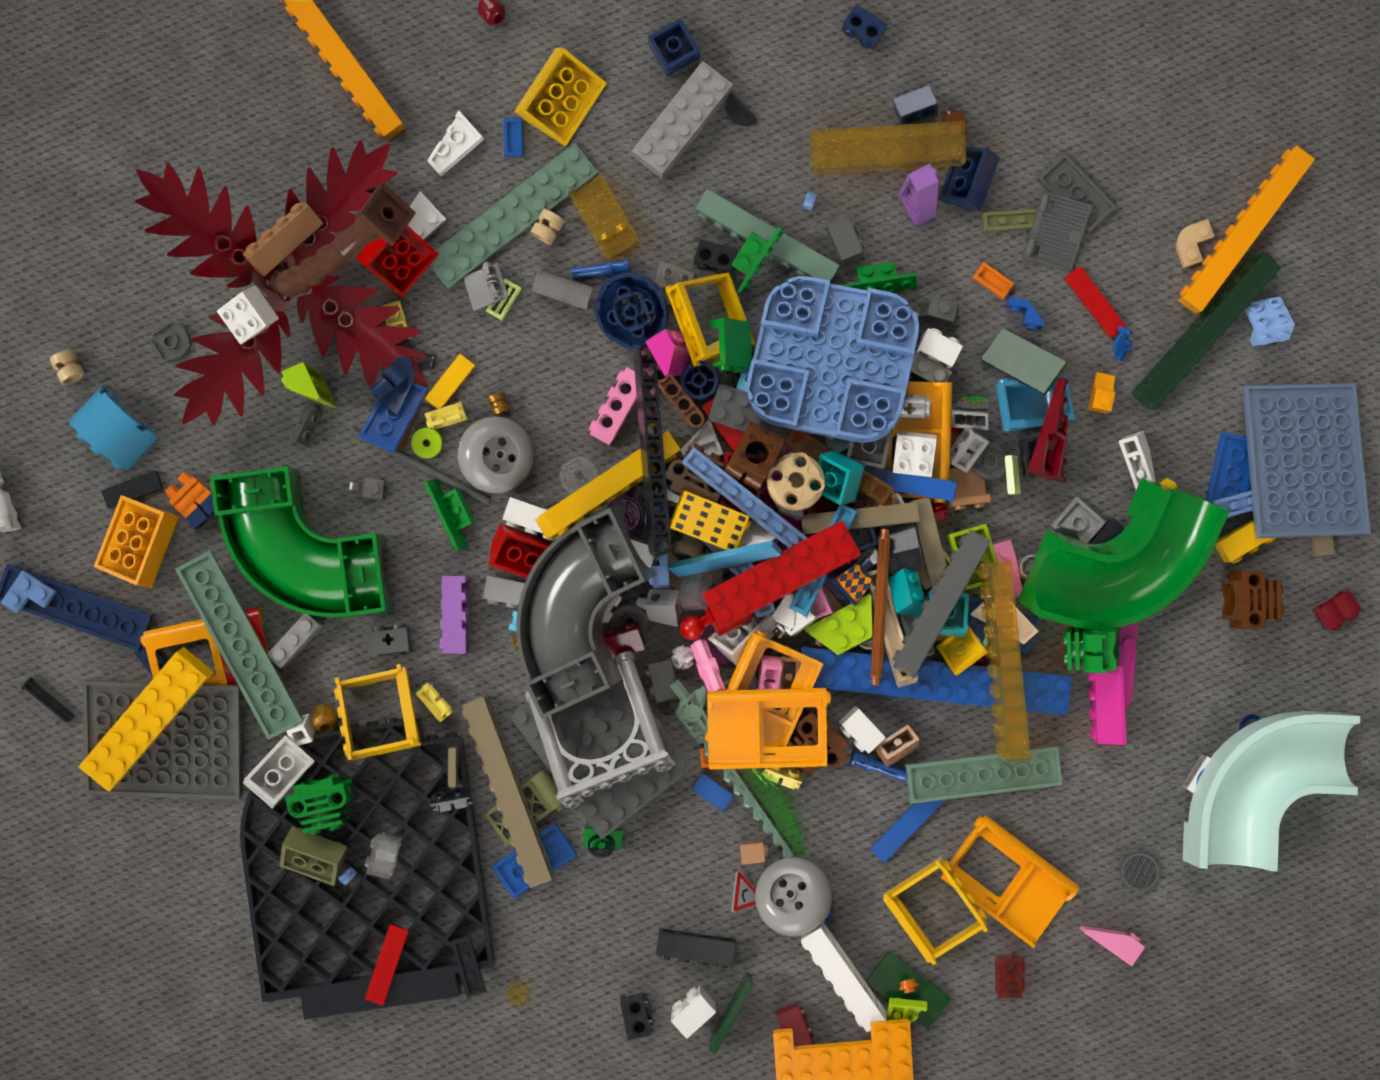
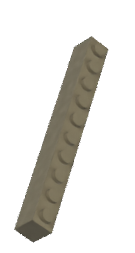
M488 696L462 705V715L465 720H468L470 725L468 728L469 734L475 739L477 744L475 746L476 752L483 760V771L486 775L488 774L490 779V790L496 795V806L499 811H502L504 817L502 819L503 825L506 830H509L511 835L509 837L510 844L513 848L515 847L518 854L516 855V860L524 870L523 878L525 883L529 884L530 888L553 880L555 874L525 794L521 788Z

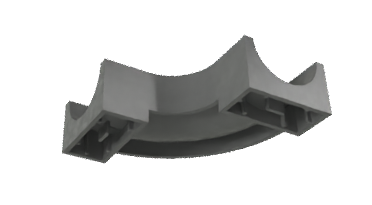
M623 505L606 509L576 524L575 527L562 534L542 553L526 579L517 612V643L521 663L528 679L525 685L541 719L608 689L623 679L604 640L602 631L603 616L608 605L616 596L657 576L655 570L649 568L639 557L629 538L624 522L626 510Z

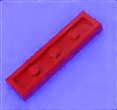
M1081 266L1064 277V280L1109 338H1112L1119 332L1118 326L1126 327L1125 323Z
M390 924L365 1000L384 1005L409 929Z

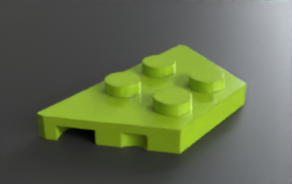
M871 594L861 598L856 606L850 604L805 628V632L837 655L872 638L873 614Z

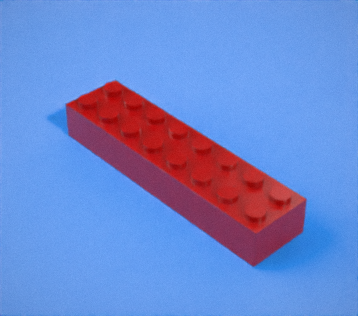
M843 520L782 551L781 556L769 558L702 595L722 630L859 558L861 553Z

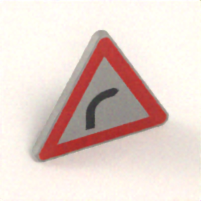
M737 871L735 874L731 907L733 913L756 906V889L740 871Z

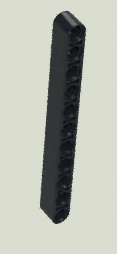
M645 343L635 351L633 358L648 550L653 557L658 558L671 550L657 362ZM641 351L646 352L648 358L643 357ZM643 370L648 371L649 377L643 374ZM644 389H648L651 396H647ZM646 408L651 409L652 415L647 414ZM647 427H651L653 429L654 435H651L647 431ZM649 446L655 449V454L649 451ZM651 465L656 467L657 473L651 471ZM652 484L658 487V493L652 490ZM654 504L660 507L659 513L654 510ZM656 523L661 526V532L655 529ZM657 543H660L663 546L662 552L658 551L656 547Z

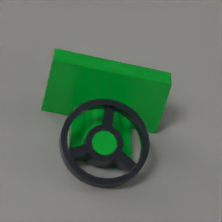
M585 826L583 847H588V851L593 856L605 858L610 856L615 849L622 850L623 829H616L601 840L592 827Z

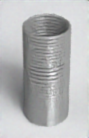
M540 269L534 280L532 291L533 293L535 292L542 296L565 302V304L588 310L593 297L594 287Z

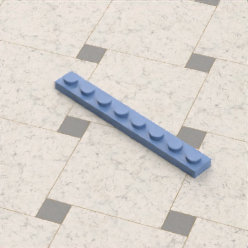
M693 447L682 461L685 466L788 548L807 539L805 535L696 448Z

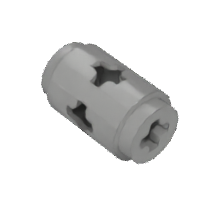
M905 395L900 418L925 419V417H930L931 398H927L926 395ZM908 403H912L913 410H910Z

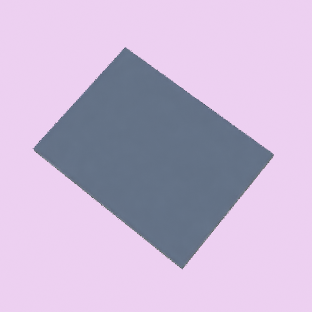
M1356 383L1243 386L1242 393L1255 538L1370 535Z

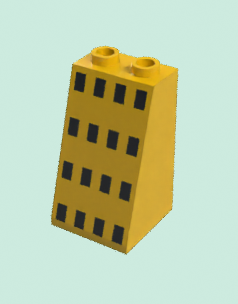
M682 490L669 524L670 528L730 550L742 547L744 541L741 539L742 534L748 531L751 521L748 520L750 516Z

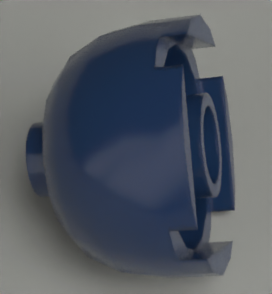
M699 361L700 366L696 367L690 363L681 374L680 383L682 390L695 400L710 398L716 393L719 386L717 371L705 361Z

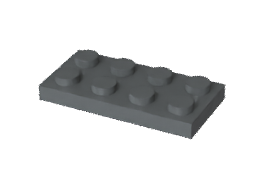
M719 383L708 417L709 422L745 432L749 422L753 421L766 428L764 434L767 435L771 431L784 437L786 428L769 424L754 412L747 392Z

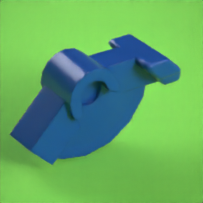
M1118 326L1119 335L1115 339L1113 352L1115 359L1123 361L1127 352L1132 348V342L1129 341L1131 330Z

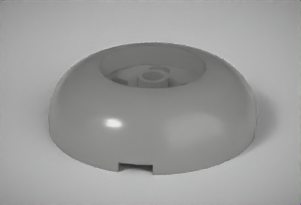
M493 416L480 419L467 428L461 437L457 456L460 470L472 486L488 493H504L515 489L527 478L532 469L534 450L529 435L518 423L505 417ZM501 437L504 438L505 444L503 446L498 443ZM485 447L489 449L487 456L483 455V448ZM510 454L514 455L513 462L508 460ZM494 464H497L499 466V470H497V472H494L492 470V466Z
M799 857L783 858L772 863L760 876L755 890L756 908L764 923L775 932L786 936H802L817 928L827 918L832 904L831 885L825 873L815 863ZM782 880L787 881V886L784 888L780 887ZM800 883L806 884L805 890H799L798 886ZM793 891L794 896L792 898H789V893ZM779 899L784 900L782 907L777 906ZM802 902L803 908L797 910L795 905Z

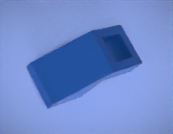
M1009 297L1006 300L1005 308H1010L1011 312L1021 313V311H1024L1021 326H1025L1026 330L1037 331L1044 326V321L1029 300Z

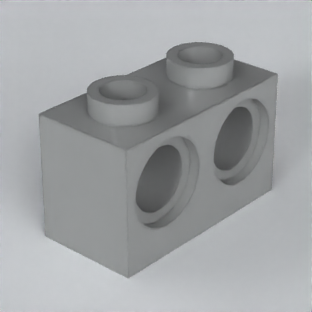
M964 428L950 448V463L967 473L989 441L976 429Z

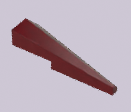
M1058 378L1028 471L1037 477L1067 483V477L1064 476V465H1067L1064 451L1065 446L1068 445V415H1065V403H1068V397H1065V389L1069 380Z

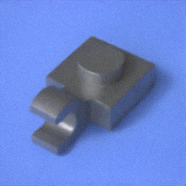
M365 478L364 484L350 482L349 490L362 491L365 498L383 499L385 480Z

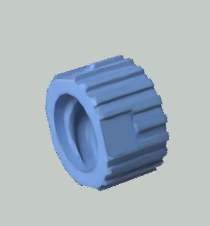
M807 192L803 204L804 209L812 211L817 194Z
M350 866L338 879L346 885L354 878L357 872Z

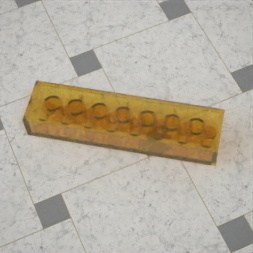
M965 121L809 131L811 174L922 168L928 164L931 167L965 165L966 162Z

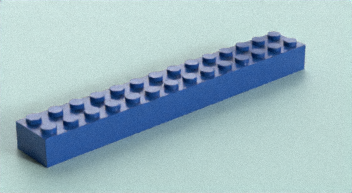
M800 646V653L823 663L813 686L816 688L1068 715L1071 676L976 665L969 666L956 676L947 662L924 660L918 671L917 683L897 687L889 658L883 655L882 678H880V685L878 686L871 685L872 654L846 651L837 655L830 649Z

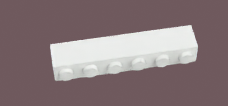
M824 922L810 933L802 935V946L805 950L810 951L814 963L822 968L824 977L834 985L836 994L844 999L846 1008L849 1012H853L860 1027L863 1026L865 1031L869 1032L870 1022L886 1021V1010Z

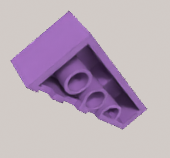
M930 164L908 174L898 193L915 227L936 217L939 175L937 170L932 168Z
M442 576V618L440 620L442 637H440V649H443V653H468L470 576Z

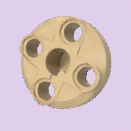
M801 452L780 457L774 462L767 477V488L773 501L780 507L790 511H801L813 506L821 497L825 487L824 473L820 465L813 458ZM803 460L805 462V466L798 467L795 464V461ZM776 473L779 474L782 477V479L780 481H774L771 476ZM817 483L820 489L814 491L810 488V484ZM794 497L797 503L790 505L787 503L786 498Z

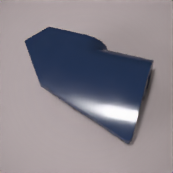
M398 357L369 388L371 394L394 414L399 413L415 379L412 359Z

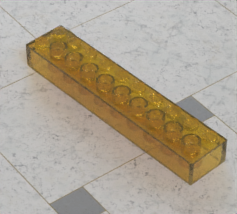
M1011 561L983 563L978 568L979 580L982 579V587H980V597L984 599L982 617L986 618L984 636L988 638V646H986L988 653H986V656L990 658V665H988L987 669L988 676L992 678V685L989 686L990 695L994 698L991 710L992 715L996 718V724H993L994 734L998 738V743L995 744L996 754L1007 762L1031 760Z

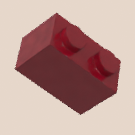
M628 622L622 625V627L608 628L603 632L604 640L613 659L618 654L626 651L635 653L645 650L646 641L639 622Z
M796 1002L775 1011L781 1029L792 1028L794 1046L812 1044L811 1037L814 1035L810 1025L806 1026L804 1019L807 1017L803 1007L799 1008Z

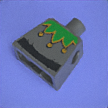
M980 394L962 396L951 410L952 427L989 430V398L983 397Z

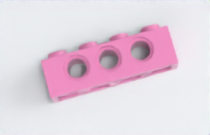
M626 367L625 371L621 370L618 374L616 387H611L607 394V397H609L607 403H603L598 411L600 416L597 421H592L588 429L591 431L590 436L610 447L637 400L635 371ZM629 385L632 389L630 393L623 394L621 387ZM616 401L622 403V408L619 411H614L611 408L612 404ZM605 418L613 420L611 427L606 428L602 425Z

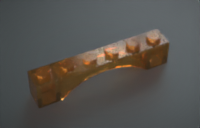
M793 429L785 441L789 448L797 453L807 454L817 463L820 454L832 451L812 436L799 430ZM863 470L858 491L881 506H885L893 494L894 488Z

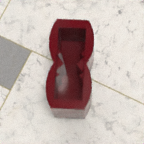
M1343 590L1312 611L1324 630L1335 631L1343 626L1342 623L1348 619L1350 621L1358 617V612L1362 608L1350 590Z

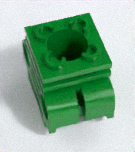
M1073 626L1066 628L1063 642L1064 645H1067V653H1064V663L1068 664V670L1073 669L1075 661L1076 670H1080L1084 661V671L1088 673L1116 671L1117 664L1120 661L1117 646L1119 627L1100 630H1083V628L1078 627L1075 630Z
M338 773L322 780L301 782L300 785L293 786V795L285 796L287 808L291 816L295 818L309 816L301 821V825L310 824L303 829V833L310 832V835L321 833V830L327 829V827L330 830H335L346 825L345 822L350 819V815L342 817L341 815L348 812L349 809L348 807L339 808L353 800L354 787L351 778L342 780L341 774Z

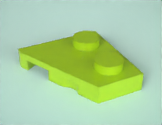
M889 998L887 1020L909 1019L910 1023L914 1022L918 1018L919 1012L927 1010V1001Z

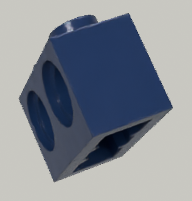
M856 4L844 21L842 30H844L846 36L859 40L863 47L873 50L886 32L888 25ZM858 21L860 26H853L851 22ZM873 31L876 36L870 37L867 32Z

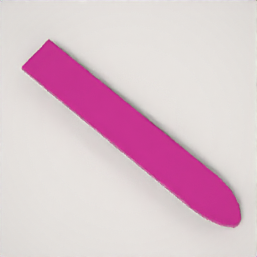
M1138 622L1120 627L1118 649L1120 661L1117 665L1123 666L1125 710L1130 706L1133 695Z

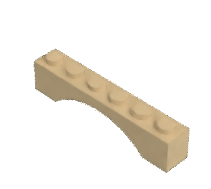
M877 570L867 572L873 579L872 584L867 590L868 594L872 596L873 611L875 608ZM888 583L884 646L897 687L917 683L919 676L917 673L915 678H912L893 667L895 661L892 659L896 651H901L904 647L902 643L904 637Z

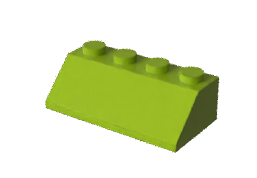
M305 362L282 371L284 377L281 379L286 389L289 388V390L300 396L333 409L337 407L320 371Z

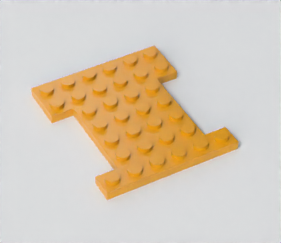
M899 1019L870 1022L871 1040L794 1046L792 1028L773 1030L776 1080H913L910 1020Z

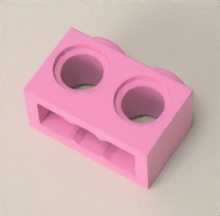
M762 655L756 690L779 689L782 672L780 657Z

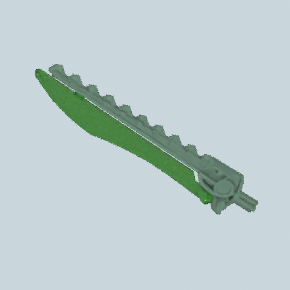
M677 679L669 685L680 700L674 714L691 737L694 738L695 742L698 744L704 743V754L709 757L708 741L704 739L708 731V716L703 709V706H705L707 710L706 688L702 685L689 694L683 684ZM758 768L739 769L775 820L776 824L773 825L735 769H724V780L728 783L734 782V793L737 795L743 794V806L747 808L753 807V819L757 821L763 820V831L767 834L773 833V844L777 847H783V857H794V855L779 834L780 831L784 833L799 857L805 858L799 828L781 791Z

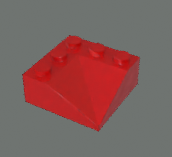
M407 225L395 244L390 246L380 237L377 241L369 242L356 259L399 296L403 297L438 257L439 253Z

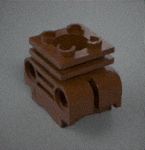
M750 421L724 472L737 481L740 480L742 475H745L742 484L757 492L773 466L785 438L771 431L766 435L764 434L766 428ZM749 446L759 447L764 453V462L760 464L751 463L746 457V448Z
M695 443L693 446L688 445L689 451L694 447L714 464L724 468L725 464L722 462L723 458L713 452L709 455L704 452L705 449ZM676 457L668 463L665 474L666 478L670 480L668 484L669 489L677 493H682V490L717 503L721 494L715 489H708V483L682 463L683 458ZM675 464H682L683 470L681 472L673 471Z
M1229 571V581H1221V591L1224 596L1222 619H1230V629H1260L1264 626L1266 619H1282L1284 606L1281 604V595H1283L1281 580H1265L1264 575L1259 571Z
M807 710L799 717L795 726L801 737L798 739L793 734L792 738L795 742L792 743L789 740L787 746L816 745L818 743V715L815 716L810 710ZM826 718L827 755L834 753V758L831 761H827L826 767L834 769L848 759L843 750L849 745L833 730L830 721ZM805 722L810 723V728L807 731H803L801 728ZM801 767L805 773L808 771L812 775L815 773L812 767Z

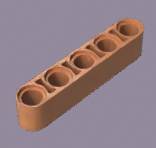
M646 352L642 353L643 357L648 356ZM657 363V372L662 371ZM665 376L664 379L658 380L659 389L688 426L695 430L700 429L704 425V415L682 390L673 376ZM675 386L678 391L676 394L670 395L667 393V388ZM681 401H687L690 404L689 408L686 410L680 409L678 405ZM692 416H699L701 423L693 425L690 421Z

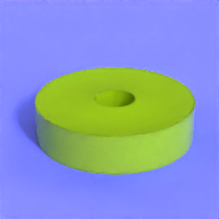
M421 428L412 437V449L422 458H432L439 454L443 447L442 436L436 429ZM425 439L430 441L429 446L424 444Z

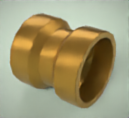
M499 392L487 398L488 403L493 408V416H500L511 411L510 405L505 401L507 398L505 392Z

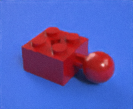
M701 596L698 599L706 615L700 618L697 616L684 618L680 625V632L688 640H697L703 635L705 627L712 623L720 637L753 619V617L749 615L721 630L704 597Z

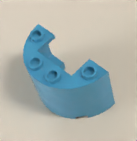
M1063 374L1058 377L1068 379L1067 374ZM1009 378L998 380V384L995 387L1003 432L1042 427L1058 379L1046 396L1018 382V380H1010ZM1068 383L1065 389V397H1068V403H1065V415H1068V421L1075 420Z
M102 385L72 416L69 425L78 432L76 436L81 441H87L91 445L90 449L95 454L105 456L112 461L111 464L118 470L122 468L129 470L159 436L146 424L136 420L116 401L118 398Z

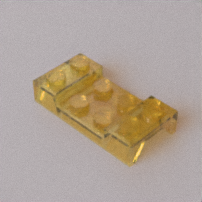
M599 174L591 183L584 187L568 192L569 197L596 241L606 262L639 244L636 233L602 174Z

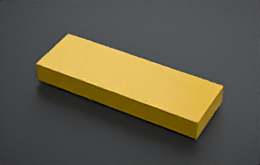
M459 354L425 399L437 409L443 408L475 368V365Z

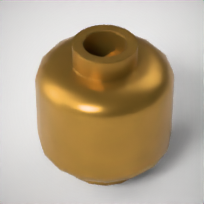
M320 704L311 711V723L314 730L326 733L336 727V711L331 705Z

